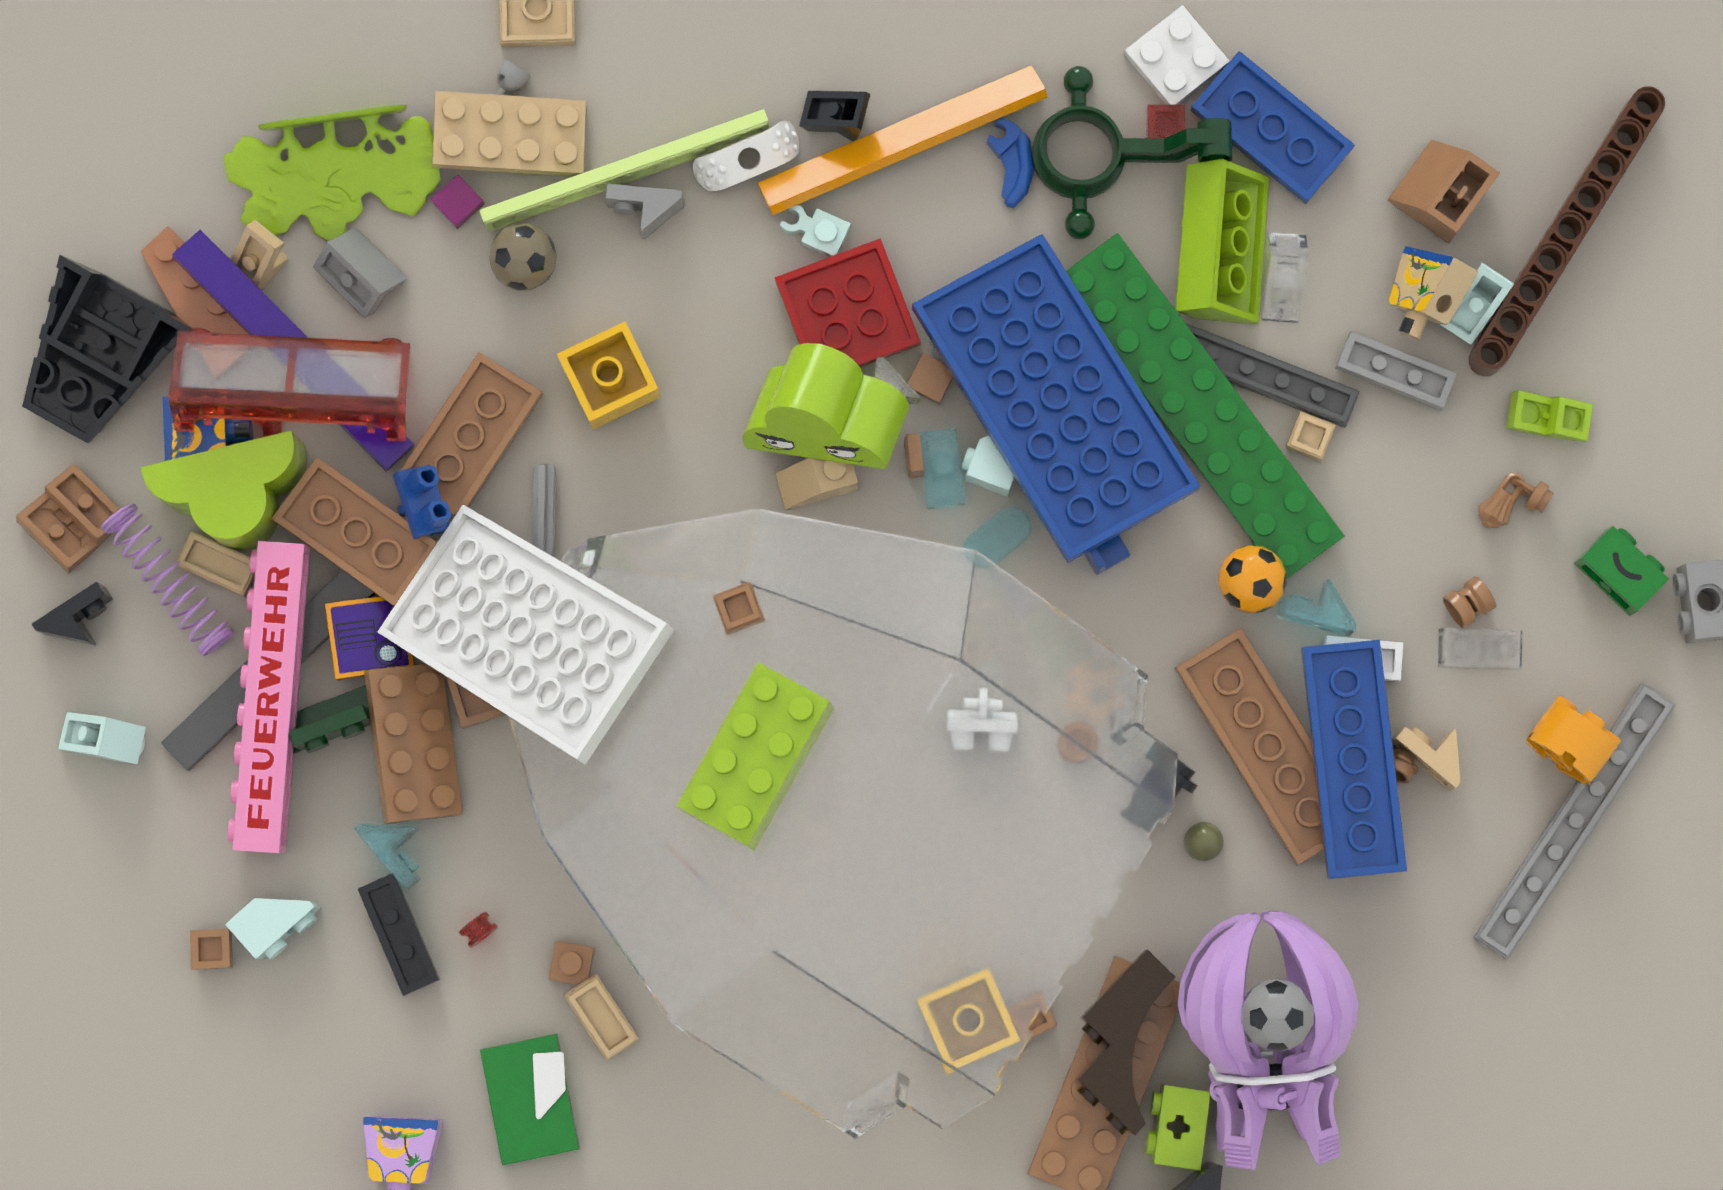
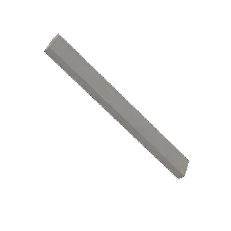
M1644 683L1638 687L1610 730L1621 740L1617 749L1590 784L1586 785L1576 781L1473 938L1505 960L1509 959L1675 707L1674 703Z

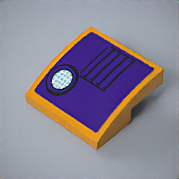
M372 597L325 604L334 673L337 681L365 677L364 672L371 669L415 665L412 654L377 632L394 608L389 602L381 597Z

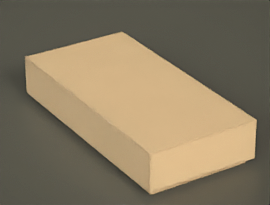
M192 530L177 558V561H180L177 567L245 598L255 579V573L250 571L249 556Z
M597 973L564 994V997L606 1060L639 1040V1036Z

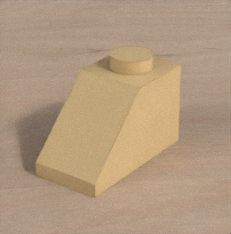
M807 458L775 473L785 510L859 490L853 464Z

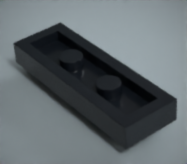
M395 873L358 888V892L402 995L406 996L439 981L440 977Z

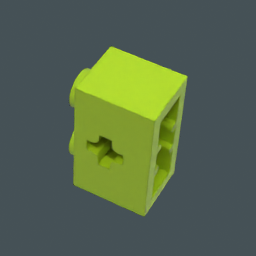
M1161 1084L1160 1092H1153L1150 1115L1157 1116L1155 1131L1148 1130L1145 1154L1151 1155V1163L1201 1171L1210 1103L1209 1091ZM1176 1115H1180V1122L1186 1124V1131H1180L1177 1138H1173V1131L1167 1129V1123L1174 1122Z

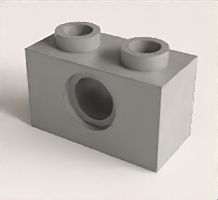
M1723 559L1690 562L1676 568L1677 574L1673 575V590L1676 597L1680 596L1682 611L1678 613L1680 633L1685 634L1686 643L1723 640ZM1699 592L1708 594L1712 599L1710 611L1703 610L1697 602Z

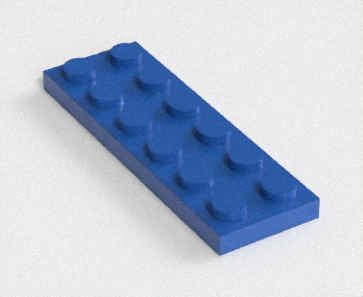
M1380 640L1302 647L1301 653L1327 879L1406 872V856Z

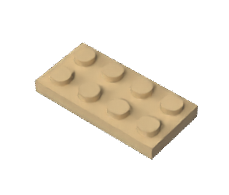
M435 91L432 168L572 177L584 173L586 100Z

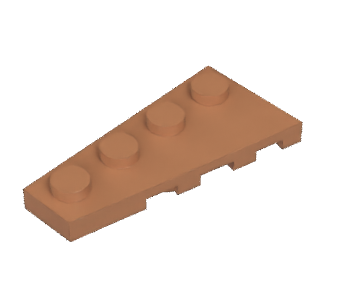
M167 226L140 252L176 315L192 327L187 334L214 382L219 386L260 345L172 258V254L184 242Z

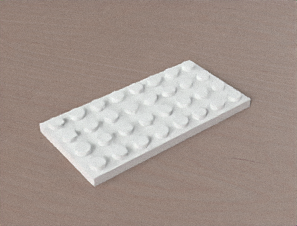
M462 505L377 632L586 765L675 629L474 510Z

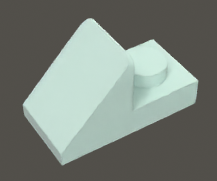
M1483 263L1478 267L1477 276L1450 323L1447 325L1440 324L1470 345H1472L1514 285V283Z

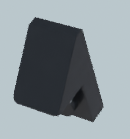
M808 91L799 126L806 131L837 132L852 142L856 141L862 130L870 94L853 91Z
M95 582L33 622L32 626L36 631L44 635L96 645V642L81 620L85 617L87 620H91L102 614L107 609L105 604L113 600L105 586Z

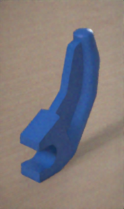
M1001 117L996 119L994 126L1003 129L1006 135L1003 138H995L989 135L987 145L1001 160L1006 170L1001 195L1005 200L1004 204L1009 208H1015L1028 194L1034 174L1031 143L1028 136L1015 123Z

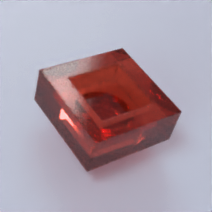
M1147 105L1146 138L1164 139L1185 129V105Z

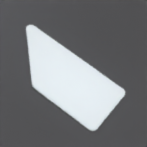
M563 1052L533 1054L535 1112L537 1119H541L566 1090Z

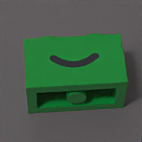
M1611 526L1591 544L1574 564L1630 616L1638 612L1669 578L1663 573L1665 570L1664 566L1655 557L1649 554L1645 556L1635 547L1637 542L1630 533L1622 528L1617 530L1614 526Z

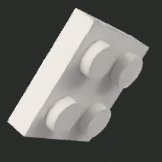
M1183 5L1124 51L1125 57L1170 110H1173L1215 77L1230 62Z

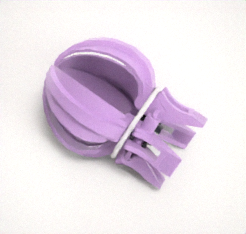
M1280 911L1262 912L1261 918L1274 928L1280 942L1287 980L1300 986L1311 1000L1314 1008V1024L1309 1036L1295 1048L1281 1052H1260L1258 1045L1247 1041V1036L1241 1022V1006L1245 999L1250 948L1261 919L1257 912L1236 915L1218 923L1204 936L1197 949L1190 956L1182 974L1178 996V1009L1182 1025L1188 1031L1193 1043L1211 1062L1209 1064L1210 1071L1208 1076L1212 1083L1210 1084L1209 1092L1211 1097L1217 1101V1120L1215 1125L1217 1150H1224L1226 1157L1225 1165L1227 1167L1255 1170L1267 1111L1288 1109L1300 1138L1306 1140L1315 1162L1319 1165L1341 1155L1339 1153L1340 1145L1338 1144L1340 1142L1338 1140L1339 1131L1333 1107L1334 1092L1338 1087L1339 1078L1332 1073L1336 1070V1066L1333 1063L1344 1053L1351 1039V1033L1358 1022L1359 1002L1352 977L1338 953L1315 930L1305 925L1300 919ZM1267 1059H1274V1063L1269 1064Z

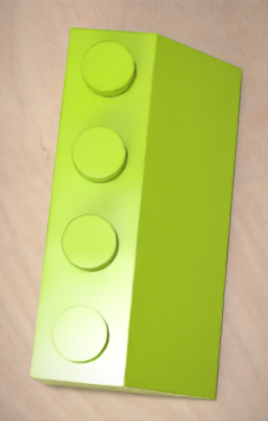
M1224 159L1187 164L1178 288L1176 293L1177 312L1199 320L1259 324L1270 177Z

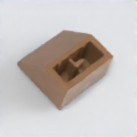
M1431 140L1387 201L1441 239L1450 243L1500 172L1470 151Z

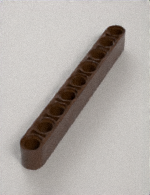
M1644 86L1638 89L1621 110L1514 281L1513 287L1503 299L1472 348L1469 355V365L1476 374L1480 376L1494 375L1510 358L1665 108V98L1657 88ZM1643 101L1647 103L1651 108L1652 114L1641 113L1637 108L1636 102ZM1617 133H1627L1631 137L1633 145L1622 144L1617 137ZM1598 163H1606L1611 166L1613 176L1603 175L1598 169ZM1585 193L1592 197L1594 207L1583 206L1578 199V194ZM1559 225H1569L1575 232V238L1568 239L1561 235ZM1539 256H1550L1554 260L1556 268L1554 270L1545 269L1539 261ZM1528 286L1532 288L1536 294V300H1525L1520 294V287ZM1502 317L1511 318L1517 326V331L1514 333L1505 331L1501 327L1500 319ZM1488 348L1493 350L1497 356V363H1486L1481 357V349Z

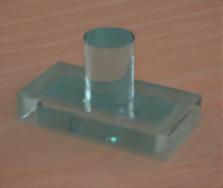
M956 428L920 432L927 508L936 509L965 505Z

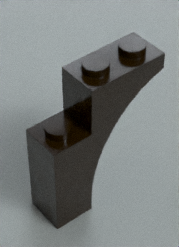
M1148 949L1144 950L1080 1017L1086 1023L1081 1028L1083 1032L1097 1045L1104 1041L1107 1046L1076 1078L1082 1085L1077 1091L1093 1107L1100 1102L1110 1112L1105 1119L1122 1135L1127 1130L1131 1134L1136 1135L1146 1124L1135 1098L1132 1081V1060L1135 1042L1148 1010L1161 992L1176 977Z

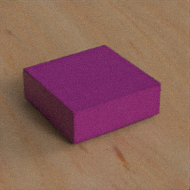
M459 175L455 176L430 199L456 229L485 204Z

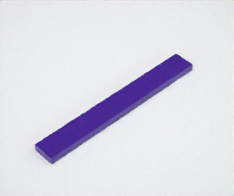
M201 230L195 233L172 254V258L386 472L414 447V443Z

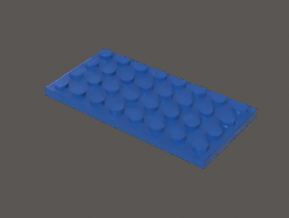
M1043 234L912 303V311L1067 564L1199 490L1200 485Z

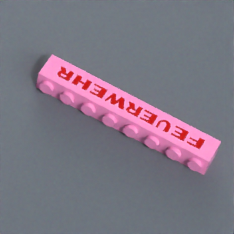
M258 541L257 550H252L250 556V571L255 573L254 588H249L247 594V610L252 611L251 626H246L244 631V649H249L248 665L242 666L240 676L241 687L246 688L245 703L239 704L237 712V724L243 727L241 742H236L234 749V763L239 765L238 780H233L231 787V802L236 803L235 819H230L228 824V842H233L232 850L286 853L294 745L289 732L295 730L310 561V547L305 544Z

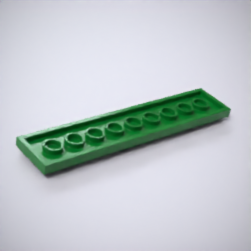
M1118 233L1066 270L1148 403L1254 545L1263 546L1280 558L1286 570L1287 579L1345 537Z

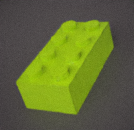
M758 662L676 806L689 816L754 851L834 710L833 705L824 697Z

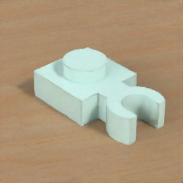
M800 205L788 209L790 213L796 214L799 220L793 225L782 221L780 229L784 233L789 235L804 234L801 245L827 257L839 254L851 228V223L818 208L812 218L806 215L805 210Z

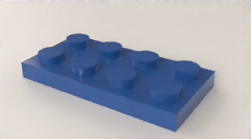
M1238 51L1190 109L1201 120L1207 118H1225L1230 120L1232 123V145L1304 204L1308 203L1355 146L1354 143L1240 51Z

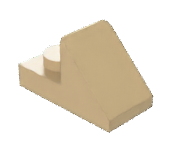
M254 220L246 225L231 261L262 291L284 266L288 257L281 251L284 243L258 221Z
M1406 726L1400 729L1392 738V744L1398 749L1411 754L1415 759L1414 762L1447 790L1456 789L1461 783L1456 729L1450 730L1434 749L1429 746L1432 742L1430 738L1419 729L1413 727L1410 730Z

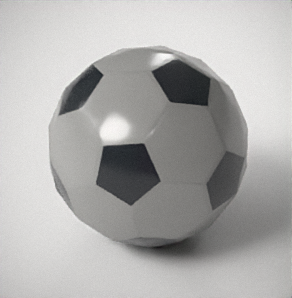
M1279 978L1264 980L1254 986L1245 996L1241 1006V1022L1246 1035L1253 1043L1265 1050L1281 1052L1295 1048L1309 1036L1314 1024V1008L1308 994L1295 983Z

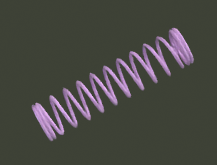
M131 503L111 515L102 524L101 529L107 534L119 531L113 539V545L119 546L128 543L123 550L122 556L128 558L138 555L132 563V569L138 570L147 567L142 574L141 581L148 582L158 578L151 587V593L157 594L166 591L160 601L162 606L177 602L171 609L169 617L176 618L186 614L180 622L179 629L186 630L196 626L190 633L188 641L195 642L207 637L199 646L198 653H200V656L210 654L230 639L234 634V630H232V627L221 630L227 625V621H224L207 633L192 639L198 629L215 615L218 609L213 610L194 623L182 627L185 621L201 605L208 601L209 597H205L190 608L173 615L177 607L197 590L199 585L194 586L171 601L164 602L165 598L183 580L189 577L190 573H186L173 583L154 591L157 584L171 570L177 567L180 561L175 562L152 577L145 578L150 569L164 556L169 554L171 549H167L145 564L135 566L138 560L161 540V537L156 538L150 544L133 553L126 554L130 546L140 536L150 530L152 525H148L139 533L124 541L116 542L118 537L133 522L142 517L143 514L139 513L134 516L138 510V507H135L136 504Z

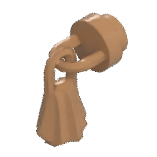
M1510 473L1504 478L1498 489L1479 505L1478 516L1486 528H1499L1508 524L1512 508L1520 493L1528 498L1524 507L1532 512L1537 509L1541 513L1554 493L1548 490L1549 485L1542 481L1534 488L1527 484L1519 473ZM1510 482L1514 487L1512 494L1505 491Z

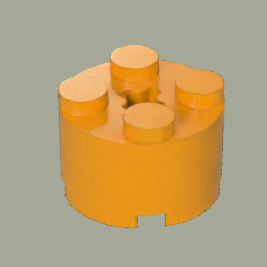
M1558 695L1531 731L1526 742L1542 758L1545 759L1547 756L1557 764L1555 767L1580 783L1590 784L1615 752L1621 740L1612 732L1604 729L1606 723L1590 711H1586L1584 715L1576 711L1577 707L1573 703Z

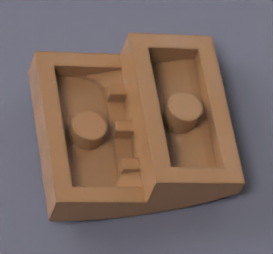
M73 463L45 486V493L16 515V522L69 574L112 534L104 533L101 526L111 515L120 509Z

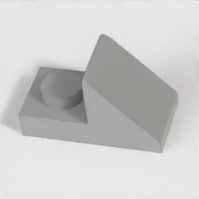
M607 184L606 188L608 208H614L615 213L635 215L636 210L642 211L640 227L642 239H646L684 207L682 190Z

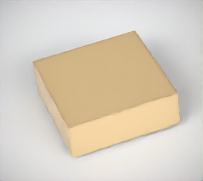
M1300 411L1286 449L1321 462L1336 425Z

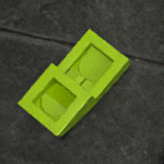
M1521 390L1511 392L1506 429L1558 439L1586 442L1589 436L1593 404L1561 396L1550 398Z

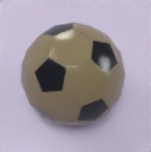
M528 223L513 224L499 232L491 244L489 255L491 269L496 278L507 287L518 291L532 290L549 280L555 270L557 258L555 246L550 236L541 228Z

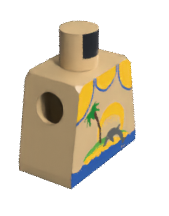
M1405 246L1389 297L1390 305L1406 313L1398 332L1407 337L1420 340L1427 321L1442 325L1450 323L1476 278L1478 271L1455 257Z

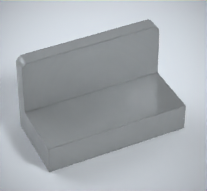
M356 228L328 241L313 265V268L365 318L376 312L388 292L403 285L406 280V276Z

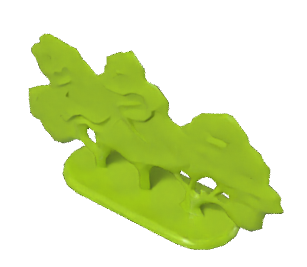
M390 105L274 121L258 125L261 131L283 130L284 137L277 146H267L253 136H243L235 144L233 152L226 153L223 156L228 181L252 192V197L244 205V211L240 217L241 222L246 226L256 220L272 234L278 235L287 233L291 224L300 215H304L309 218L314 234L326 241H330L345 233L346 224L355 221L363 211L361 197L369 192L380 198L381 202L390 210L409 216L416 215L425 204L426 196L433 192L441 181L439 168H432L433 133L431 123L421 116H415L404 121L396 132L386 129L378 123L380 116L401 113L407 108V105ZM361 119L367 130V135L363 141L352 147L341 146L336 141L334 123ZM324 124L325 137L322 141H317L309 148H303L294 136L295 128ZM380 135V140H386L387 137L396 148L395 152L392 154L384 152L378 146L376 136ZM396 136H404L405 144L401 145L396 140ZM368 140H371L373 148L366 152L364 149L365 144ZM288 148V160L283 161L280 156L281 151Z

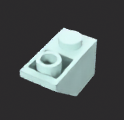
M254 898L225 925L255 959L263 960L268 957L269 960H272L288 946L285 940L295 931L299 934L303 933L317 920L314 914L321 907L312 901Z

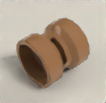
M1476 576L1465 582L1464 588L1459 592L1452 591L1443 597V603L1447 611L1463 629L1475 622V617L1480 613L1487 614L1497 607L1495 599L1487 586Z

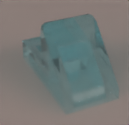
M1330 579L1323 583L1318 606L1312 605V599L1300 595H1290V599L1283 598L1279 602L1276 618L1346 636H1351L1356 631L1357 624Z
M359 824L354 828L404 888L410 889L421 880L415 873L419 868L415 860L405 850L400 854L397 852L400 846L419 831L418 828Z

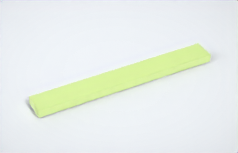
M762 109L480 209L479 211L487 230L491 232L606 191L607 184L624 185L694 160L699 156L713 153L769 129V121L765 110Z

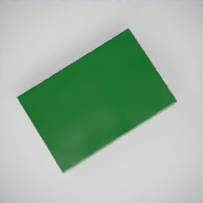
M558 1034L480 1050L502 1165L580 1149L566 1075L565 1092L541 1119L536 1118L533 1054L561 1052Z

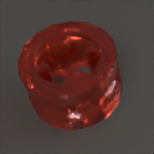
M483 912L459 931L462 937H468V946L470 948L482 942L498 928L496 923L491 924L488 921L489 914L487 912Z

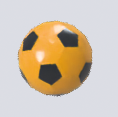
M1248 545L1236 549L1224 560L1218 575V585L1223 598L1232 607L1244 613L1265 612L1276 605L1283 596L1287 584V574L1282 561L1274 552L1263 546Z

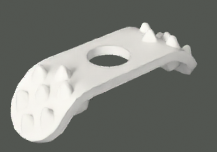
M785 120L723 149L699 156L693 162L694 176L704 189L718 191L776 168L792 160L799 153L797 132L794 126ZM748 147L755 148L760 155L758 164L750 169L743 168L738 161L740 152Z

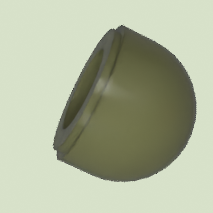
M1200 822L1188 829L1184 837V846L1187 853L1199 861H1208L1215 858L1223 848L1224 840L1218 827L1208 822Z

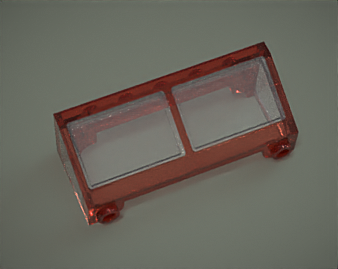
M193 328L188 332L178 331L168 400L174 431L194 432V424L197 420L203 419L204 425H212L213 418L367 425V433H375V427H379L387 432V441L406 442L411 360L410 343H403L395 338H386L381 341L211 333L202 328Z

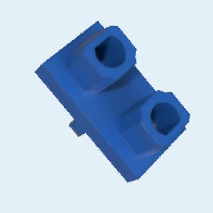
M426 465L395 472L393 478L402 505L397 509L401 517H407L413 538L418 539L432 534L444 533L450 524L449 519L452 514L448 503L441 499L437 487L440 479L436 467Z

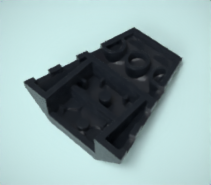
M59 255L56 266L59 269L55 285L51 287L48 299L50 306L46 322L42 324L39 335L41 343L38 355L33 360L22 407L82 441L90 443L192 327L170 310L111 277L63 255Z

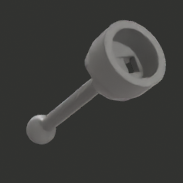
M505 60L497 74V82L500 89L496 95H505L506 92L519 91L525 86L530 75L512 62Z

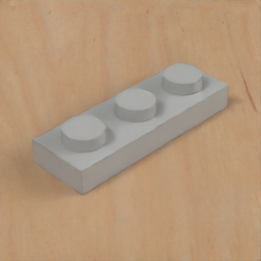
M1352 331L1348 335L1335 368L1440 411L1445 406L1457 375L1453 371Z

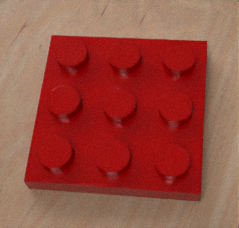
M881 238L774 277L799 344L816 343L832 347L848 355L860 368L921 345Z

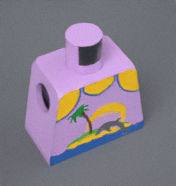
M366 1116L363 1118L370 1181L388 1182L387 1190H411V1183L425 1184L430 1181L443 1127V1119Z

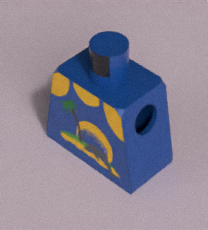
M162 397L165 461L233 445V443L253 440L254 434L251 419L232 420L231 409L225 403Z

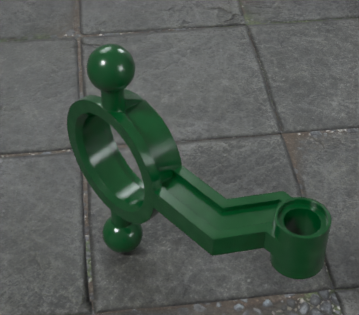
M1074 66L1064 76V86L1071 94V107L1058 111L1041 125L1036 133L1032 147L1034 169L1040 180L1054 193L1072 199V212L1068 214L1065 220L1067 233L1075 239H1084L1092 234L1095 227L1094 218L1087 211V199L1096 197L1110 189L1120 177L1125 162L1180 163L1198 155L1199 162L1224 159L1230 162L1232 161V123L1225 118H1207L1199 121L1197 128H1186L1164 139L1123 138L1115 122L1106 113L1086 106V94L1093 86V76L1087 68ZM1081 121L1093 124L1101 129L1108 137L1112 147V161L1106 170L1094 178L1085 180L1072 179L1057 171L1047 154V141L1057 128L1069 122Z

